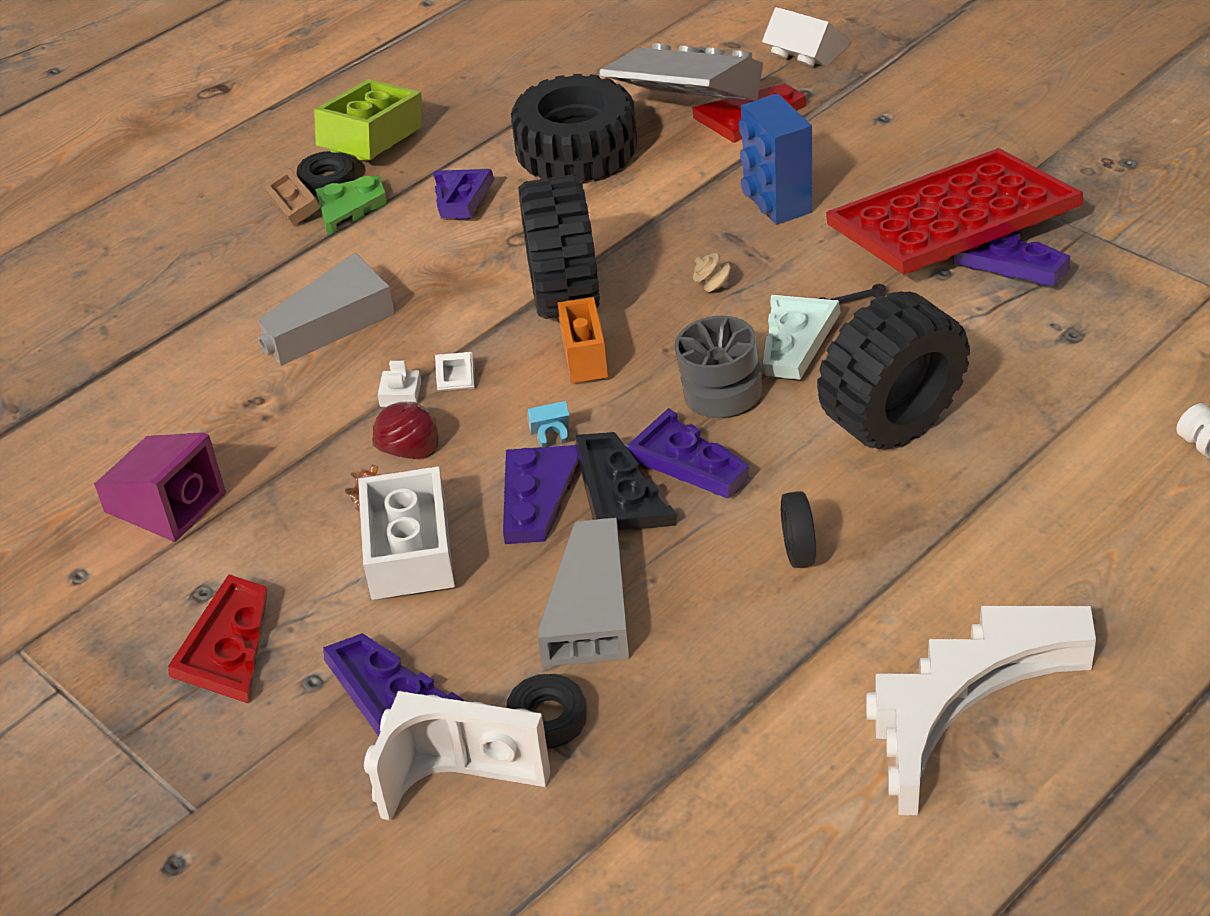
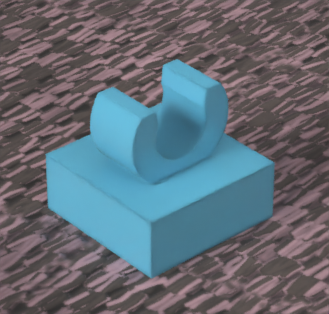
M566 401L528 409L527 422L530 434H538L537 440L540 447H547L545 435L550 431H555L559 434L561 444L567 442L566 428L569 423V412Z

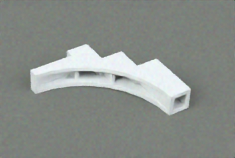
M981 606L980 623L972 624L971 639H929L928 658H920L919 674H876L875 692H866V719L875 720L876 739H886L887 757H896V766H888V794L898 796V815H918L920 783L928 757L944 731L966 709L992 692L1024 679L1055 672L1092 669L1096 637L1091 606Z

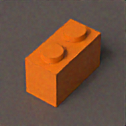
M594 297L558 302L561 337L571 383L608 378L605 343Z

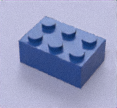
M778 93L741 105L742 120L739 121V130L742 135L743 149L740 150L744 177L741 179L743 193L746 197H750L757 204L761 213L766 214L776 225L812 213V125Z

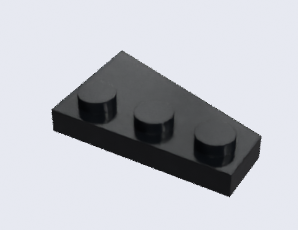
M615 432L576 435L575 448L593 520L616 518L618 530L676 526L677 513L671 505L666 506L658 496V488L652 480L647 481L638 470V462Z

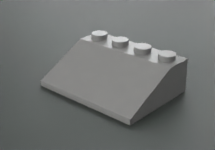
M653 43L652 48L639 47L601 68L599 76L649 90L756 101L758 99L763 62L752 59V53L733 50V55L730 56L724 55V50L706 48L705 53H697L698 48L680 45L678 51L671 50L669 45Z

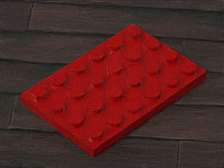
M997 148L826 212L829 226L904 275L915 273L920 268L929 264L946 261L951 256L963 251L977 249L981 244L994 239L1008 237L1010 233L1025 227L1036 226L1041 221L1051 217L1065 215L1069 210L1083 205V192Z

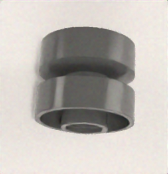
M711 316L689 324L679 333L675 340V352L678 368L681 373L684 399L691 410L706 417L722 418L740 414L757 403L763 392V381L758 361L756 336L750 324L737 317Z

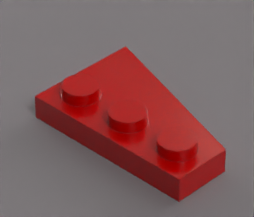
M785 83L761 89L758 92L757 100L778 93L796 111L806 107V95ZM726 98L692 107L693 118L729 141L736 143L742 140L739 130V121L742 120L741 105L753 102V100Z
M228 574L168 665L169 677L248 704L267 601L266 586Z

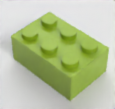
M371 79L365 80L314 109L316 145L328 148L333 153L343 152L355 155L359 160L374 159L376 155L391 148L397 142L409 137L410 134L422 128L421 92Z

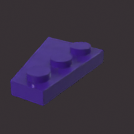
M1012 232L1008 237L994 239L981 244L977 249L966 250L954 255L955 264L968 266L972 270L1000 273L1008 278L1018 277L1027 279L1039 285L1054 286L1070 270L1069 255L1040 242L1026 243L1021 241L1020 233Z
M670 408L663 412L626 446L639 464L727 499L749 479V465L719 443H708L700 437L701 430L692 424L683 425L678 421V414Z

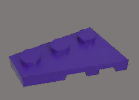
M575 445L506 450L503 516L505 544L546 541L561 509L560 502L566 489L570 490L574 481L575 469L579 465Z
M364 633L323 647L324 661L378 737L381 732L380 725L383 713L386 709H391L398 691L420 695H436L441 698L464 701V699L453 692L447 695L434 687V679L423 672L416 675L401 665V658Z

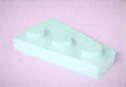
M771 295V314L768 317L769 334L766 336L763 359L765 376L801 379L841 313L839 301Z

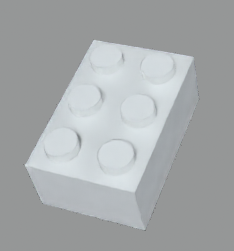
M439 466L358 478L363 566L371 600L455 587L446 501Z

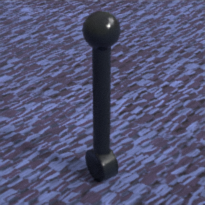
M875 284L872 286V289L827 300H838L839 304L871 296L877 298L886 295V286Z

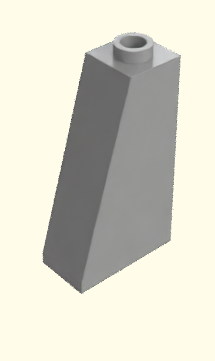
M357 253L352 254L258 319L262 333L258 336L259 344L267 356L271 354L282 366L394 315L390 287Z
M616 518L574 522L538 629L542 667L629 659Z

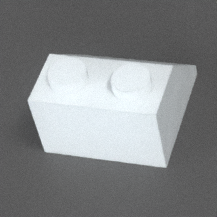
M778 7L774 9L762 40L765 45L771 48L770 53L785 60H787L788 56H793L797 58L796 61L808 67H814L815 63L827 66L850 44V40L829 22Z

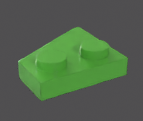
M379 175L372 177L363 176L354 181L340 184L332 183L315 189L327 234L338 231L336 224L348 217L352 221H356L365 216L367 212L387 204L385 191Z

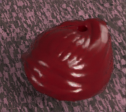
M397 402L388 405L379 413L373 425V446L380 452L410 459L427 457L438 447V429L435 417L416 402Z

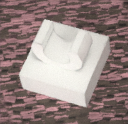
M390 361L391 371L382 372L378 391L380 407H387L397 402L417 403L421 386L420 371L407 370L405 361Z

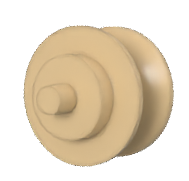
M718 253L706 255L702 259L698 256L694 260L696 266L694 268L693 280L695 282L705 280L704 290L706 292H711L721 287L727 288L729 285L727 280L731 265L729 263L719 265L720 256Z

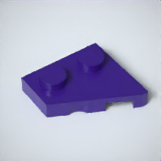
M492 170L435 171L433 175L436 181L435 193L437 195L436 202L440 217L456 218L458 220L471 218L495 180Z

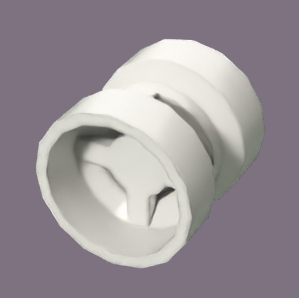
M1204 403L1193 405L1182 415L1176 429L1179 436L1188 443H1196V449L1207 459H1210V407Z

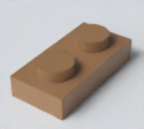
M290 168L263 185L269 197L293 226L306 220L312 213L321 208L316 198Z

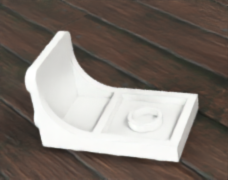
M398 691L391 709L384 711L381 719L380 735L376 744L368 748L364 761L365 772L369 774L373 787L372 800L377 803L380 818L385 820L393 819L402 796L414 783L435 773L458 772L546 787L551 773L541 713H534L525 709L490 706L481 702H465L441 698L436 695H420Z

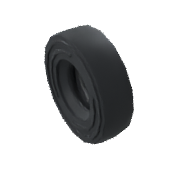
M323 151L303 159L297 167L296 175L311 194L316 196L315 189L332 183L340 184L354 181L355 167L350 156L343 152ZM335 171L333 174H330V175L317 176L319 173H322V172Z
M803 491L782 494L780 506L781 522L789 562L793 568L814 565L816 559V538L808 498Z
M538 674L523 680L513 688L507 699L506 708L530 711L535 704L543 701H555L563 706L564 710L558 718L543 721L547 749L567 744L580 734L586 723L587 705L579 685L571 679L557 674Z

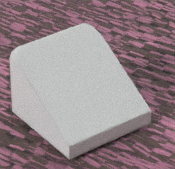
M472 352L435 355L437 392L475 389V359Z

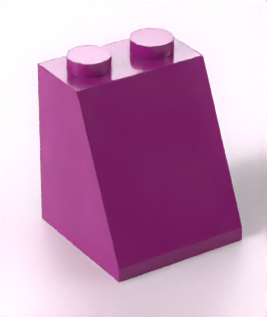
M206 433L146 436L94 483L105 513L173 542H176L226 493L210 436Z

